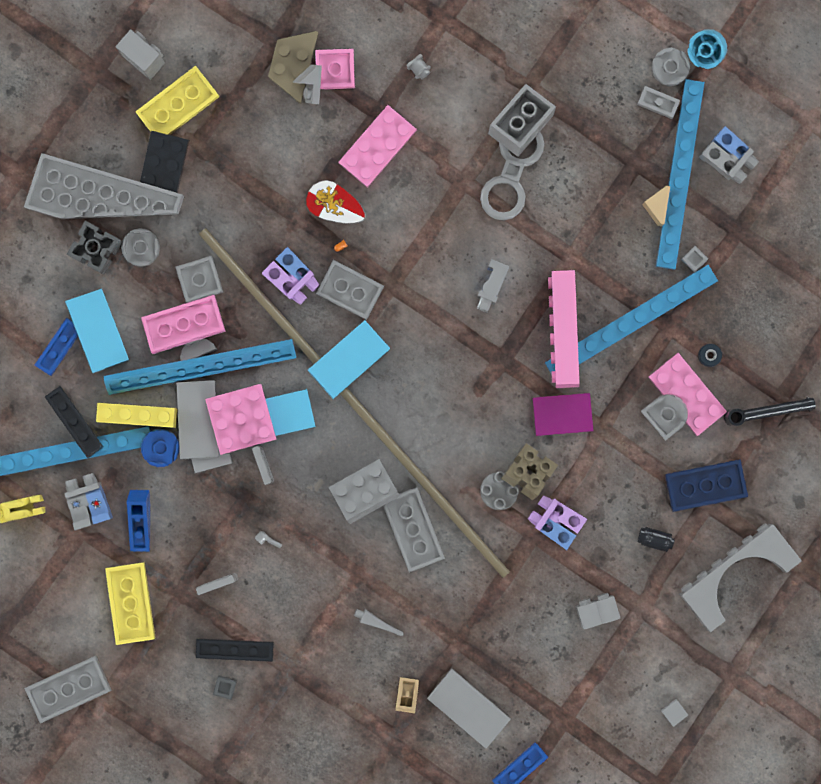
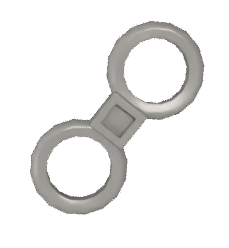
M541 132L535 137L536 150L529 158H516L511 155L505 146L499 143L501 155L506 162L501 176L490 179L481 190L480 201L487 215L497 220H508L517 216L523 209L526 196L519 180L523 168L538 161L544 151L545 143ZM497 184H508L517 192V204L508 212H498L489 204L488 194L491 188Z

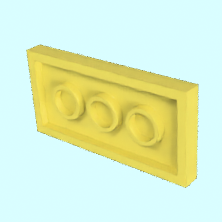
M194 66L139 108L136 113L150 132L156 131L171 135L218 99L219 95L200 70Z
M145 562L105 568L116 645L155 639Z

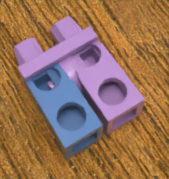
M287 247L275 260L288 274L273 261L262 272V275L290 300L293 299L301 305L307 297L300 290L306 285L313 292L319 287V283L314 278V274Z
M542 496L538 505L546 509L542 516L532 511L528 520L535 525L534 528L567 550L576 535L561 526V523L578 534L587 519L556 499L552 500Z

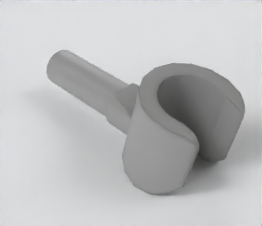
M260 531L255 536V539L261 545L267 541L278 548L282 546L281 543L270 538L264 531Z

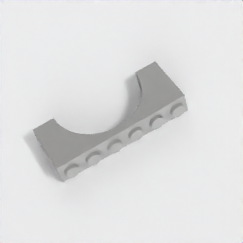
M765 523L757 529L758 533L753 537L751 535L747 536L742 540L743 544L740 547H734L726 553L728 555L723 560L718 559L711 565L712 569L708 572H701L696 577L697 580L691 584L689 582L681 588L682 592L679 595L707 631L712 632L726 621L718 606L717 589L722 575L733 563L748 557H761L771 561L782 572L787 573L802 561L773 524L767 525Z

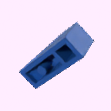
M130 490L127 498L130 552H150L149 490Z

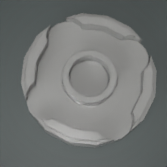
M676 48L663 49L653 59L652 73L655 79L662 85H678L689 74V58L683 51H679Z
M138 228L133 229L124 237L121 249L123 256L128 262L134 266L143 267L150 265L157 259L160 252V244L155 234L151 231Z

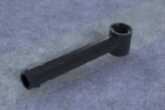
M806 397V399L747 410L730 409L724 414V421L729 426H740L745 421L806 410L810 412L816 408L814 398ZM733 412L737 413L738 415V421L736 423H734L731 420V415Z

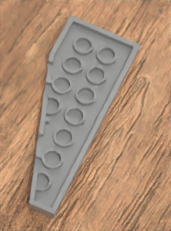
M41 153L24 208L59 219L179 214L184 195Z

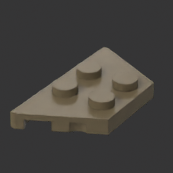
M317 31L277 40L268 75L270 80L280 86L283 91L300 104L302 103L306 84L293 83V81L312 63L319 35Z

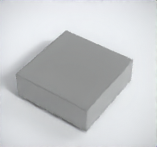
M694 246L681 260L695 273L708 258Z
M677 699L661 710L673 727L688 716Z

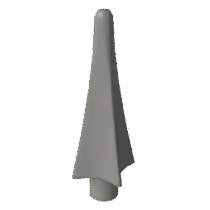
M356 609L354 616L360 619V623L403 636L402 631L385 623L368 610L364 609L363 612Z

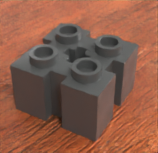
M85 221L78 233L81 236L80 241L72 243L67 255L83 264L89 261L87 266L105 275L111 264L108 258L111 253L116 255L122 241L107 232L101 235L103 232L101 229ZM98 244V250L93 252L92 246Z

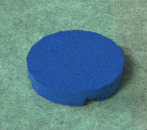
M154 429L144 436L141 443V453L150 465L165 467L177 459L179 442L172 432L165 429Z

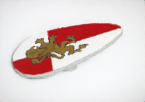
M327 180L318 182L308 192L306 198L307 207L312 214L319 218L344 224L363 222L366 218L360 203L334 182Z

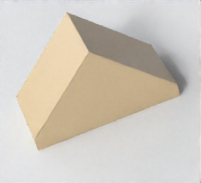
M665 186L642 204L657 226L660 227L665 224L670 186Z
M400 677L395 711L415 713L419 680Z

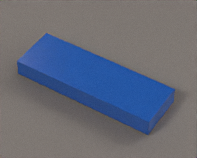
M65 319L35 363L36 367L50 376L53 375L78 338L74 324L70 319Z
M534 742L500 772L492 782L494 784H519L542 764L548 756Z

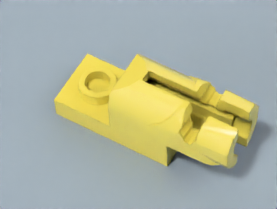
M42 495L1 503L0 523L45 513V507L34 508L33 506L34 503L44 501Z

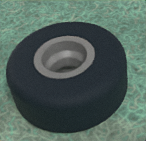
M706 344L699 350V361L707 367L716 366L722 359V351L715 344ZM709 352L713 353V358L711 359L707 357Z

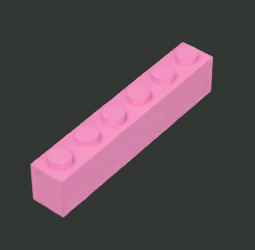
M575 270L552 271V277H548V289H552V296H549V307H553V315H549L550 326H554V333H550V345H554L555 351L551 352V364H555V371H551L552 383H556V388L579 387Z

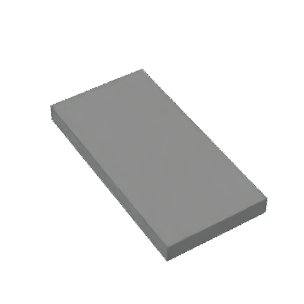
M215 380L176 383L180 459L219 457V449L205 400L216 396Z
M417 487L400 493V497L383 506L409 573L445 559Z
M96 655L24 688L40 724L112 691Z
M452 668L427 697L429 701L485 748L491 744L511 720L508 715Z

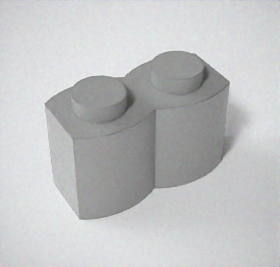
M608 593L598 595V599L590 601V599L579 601L580 605L575 607L582 629L592 628L620 619L613 595L609 596Z

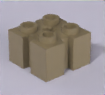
M526 443L515 457V462L509 466L501 479L512 487L518 484L522 487L520 492L534 500L546 483L544 482L551 477L558 465L546 456L543 459L537 456L539 451ZM528 469L532 471L531 475L527 473Z

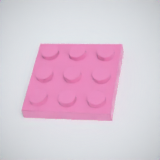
M262 384L205 399L220 455L277 440Z

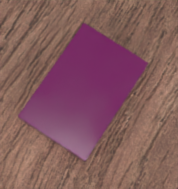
M590 393L532 398L536 436L593 431Z

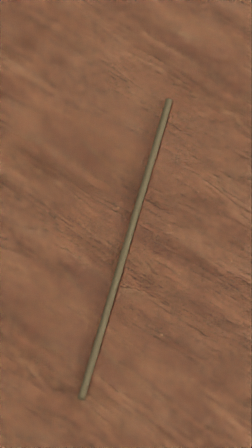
M206 228L199 233L201 238L286 334L293 339L294 343L313 364L321 359L320 356ZM345 388L340 395L504 578L510 572L351 391Z

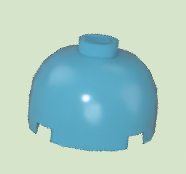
M706 29L700 31L689 41L688 55L697 67L705 69L716 67L726 56V40L721 33L715 30Z

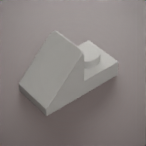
M310 65L293 81V83L306 84L303 93L305 103L319 104L322 65Z

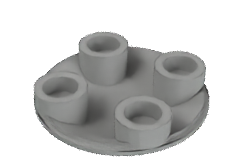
M501 471L488 475L480 487L483 502L494 510L508 509L515 503L519 494L517 485L512 487L501 479L505 474Z

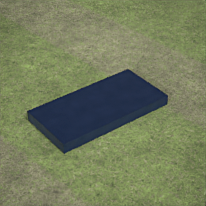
M741 459L664 474L672 512L748 497Z

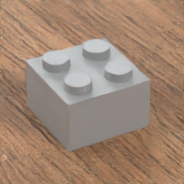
M130 29L116 45L122 57L149 80L165 64L160 49L154 44L149 45L146 38L138 31L134 33Z

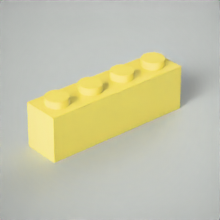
M97 403L96 422L176 428L178 409Z

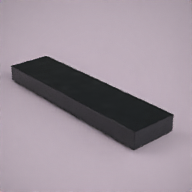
M61 386L45 396V399L87 458L104 447Z
M196 639V658L273 662L274 642Z

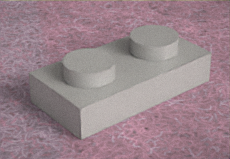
M645 86L637 105L672 119L680 100Z

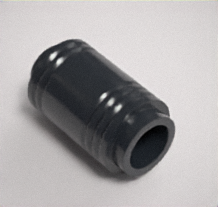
M641 527L637 542L641 543L642 546L668 552V549L673 548L675 538H672L671 533Z

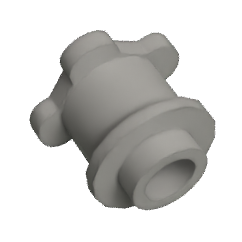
M419 54L406 66L408 70L413 71L416 79L421 78L422 80L430 74L429 69L431 66H427L423 61L422 54Z

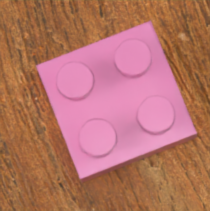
M353 49L315 50L316 65H322L320 89L355 88Z

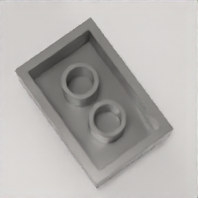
M525 84L490 124L488 134L516 156H519L553 117L556 106Z
M380 459L329 487L349 524L400 497Z

